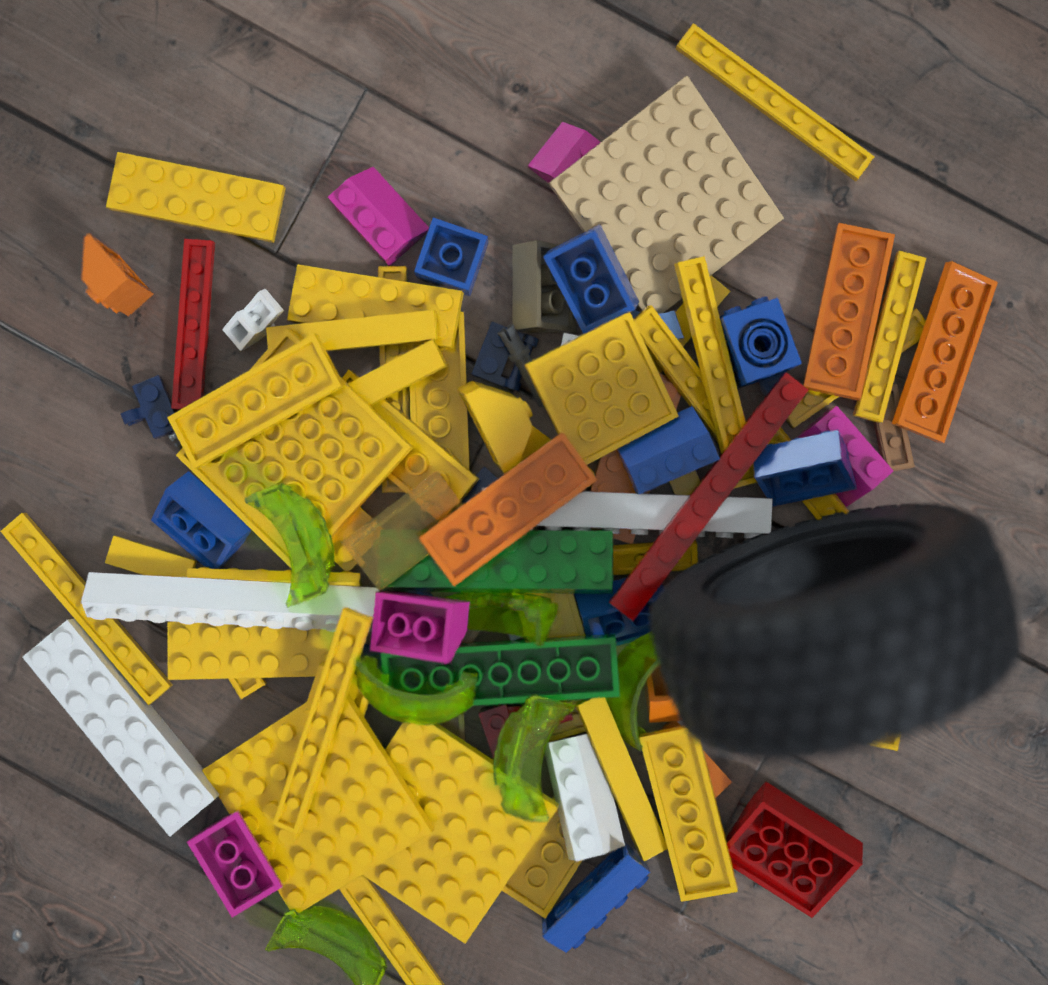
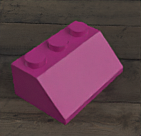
M374 167L349 177L328 196L332 206L387 266H391L428 233L429 227Z
M834 406L825 411L795 438L813 436L824 431L839 430L847 447L857 487L855 490L836 493L837 497L847 507L873 490L894 471L839 407Z
M399 591L376 592L370 651L450 663L467 632L469 602Z
M239 811L219 819L196 833L187 842L232 918L283 887L282 882Z

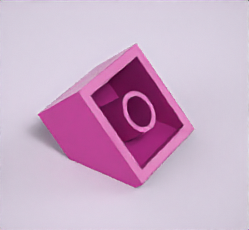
M562 122L529 163L528 168L549 183L597 146L600 141L586 130Z

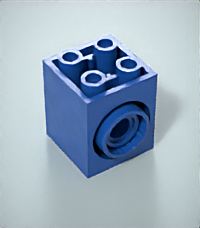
M768 296L752 301L751 305L747 306L744 310L737 306L724 311V314L720 316L737 389L790 371L802 364L778 297L769 300ZM754 342L761 346L762 352L755 349Z

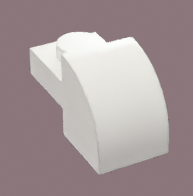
M263 289L254 296L243 310L237 311L222 330L236 347L242 351L267 335L266 327L275 326L274 322L284 310L266 289Z

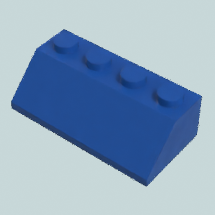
M625 840V846L613 850L551 909L546 919L542 918V936L547 942L565 953L572 947L574 949L578 948L585 941V934L592 928H599L607 919L606 914L610 910L620 908L626 902L627 894L633 888L639 889L646 883L650 873L648 865L640 859V856Z

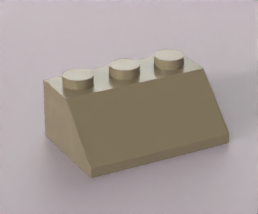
M534 240L512 245V324H514L516 331L526 333H576V319L543 257L550 249L558 246L557 244Z

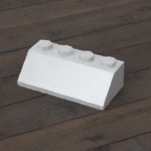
M588 734L543 744L555 801L559 803L557 810L569 860L579 861L603 855L625 846L613 793Z

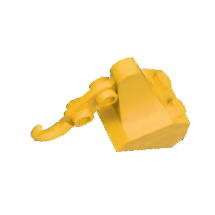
M470 381L457 388L494 463L503 473L514 468L551 440L532 426L529 419L533 416L527 402L522 401L520 397L517 398L509 392L475 381Z

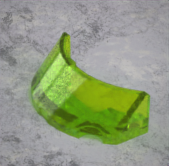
M283 483L255 492L244 498L246 504L256 508L273 523L287 547L291 563V585L287 601L285 602L287 608L326 593L329 587L328 579L331 567L334 566V546L331 534H329L326 526V521L316 506L308 498H302L292 491L290 486Z
M461 592L446 597L447 599L469 602L467 631H488L516 635L526 638L535 643L536 646L541 647L558 614L557 603H551V599L534 594Z
M651 631L631 641L617 655L620 697L605 698L622 739L638 751H641L643 747L639 736L646 732L637 722V703L645 682L659 666Z
M361 656L356 660L357 687L362 695L378 711L399 722L416 725L438 724L459 716L474 704L478 674L463 672L458 682L446 685L444 693L418 695L401 692L389 687V674L382 673L379 670L377 658Z
M532 695L525 700V704L516 713L512 712L506 720L498 737L493 763L494 783L500 787L503 798L500 804L505 813L528 822H548L549 815L544 804L541 789L543 756L555 728L575 709V704Z
M312 906L311 909H305L300 913L295 909L285 912L264 949L270 952L284 948H299L316 952L341 967L354 985H379L387 968L385 957H381L379 950L374 944L375 939L359 921L343 914L339 910L322 906Z

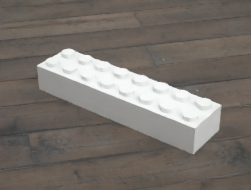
M75 619L66 620L23 656L27 664L169 837L220 795L202 771L203 767L152 705H148Z

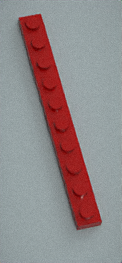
M787 372L781 375L720 455V459L713 464L608 603L627 618L634 621L808 392L806 387Z

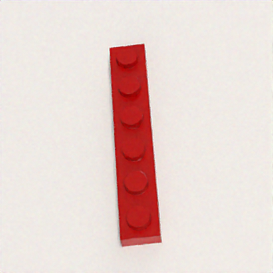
M184 239L171 409L181 410L204 397L215 242L212 240Z

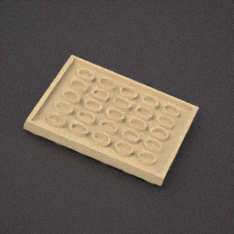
M688 76L682 78L548 183L583 232L599 224L601 225L639 300L638 309L642 311L647 306L652 305L658 314L664 313L682 299L674 264L705 256L709 276H711L784 219Z

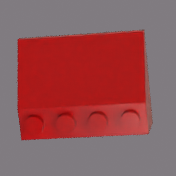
M766 781L750 799L726 837L732 866L735 870L811 918L862 866L863 842Z

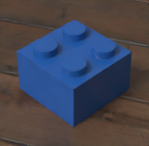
M433 217L414 270L416 278L444 288L460 290L464 295L470 296L489 244L488 236Z

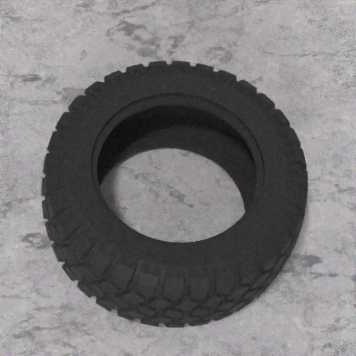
M932 503L892 504L876 506L873 509L868 507L850 510L847 514L840 512L822 516L820 520L814 518L795 523L794 527L789 528V526L772 530L768 535L760 534L744 540L742 544H735L725 548L719 554L714 553L677 575L656 598L649 613L652 638L659 668L677 715L689 736L708 748L749 759L786 760L788 758L791 760L817 758L819 754L823 757L850 753V749L854 748L862 751L882 746L886 740L895 742L916 735L919 729L924 731L946 722L950 717L954 718L987 697L1015 668L1022 649L1019 616L1012 583L990 526L983 518L971 512L949 505Z

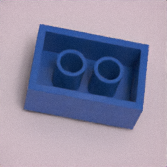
M600 224L550 249L543 256L583 334L636 309L639 300Z

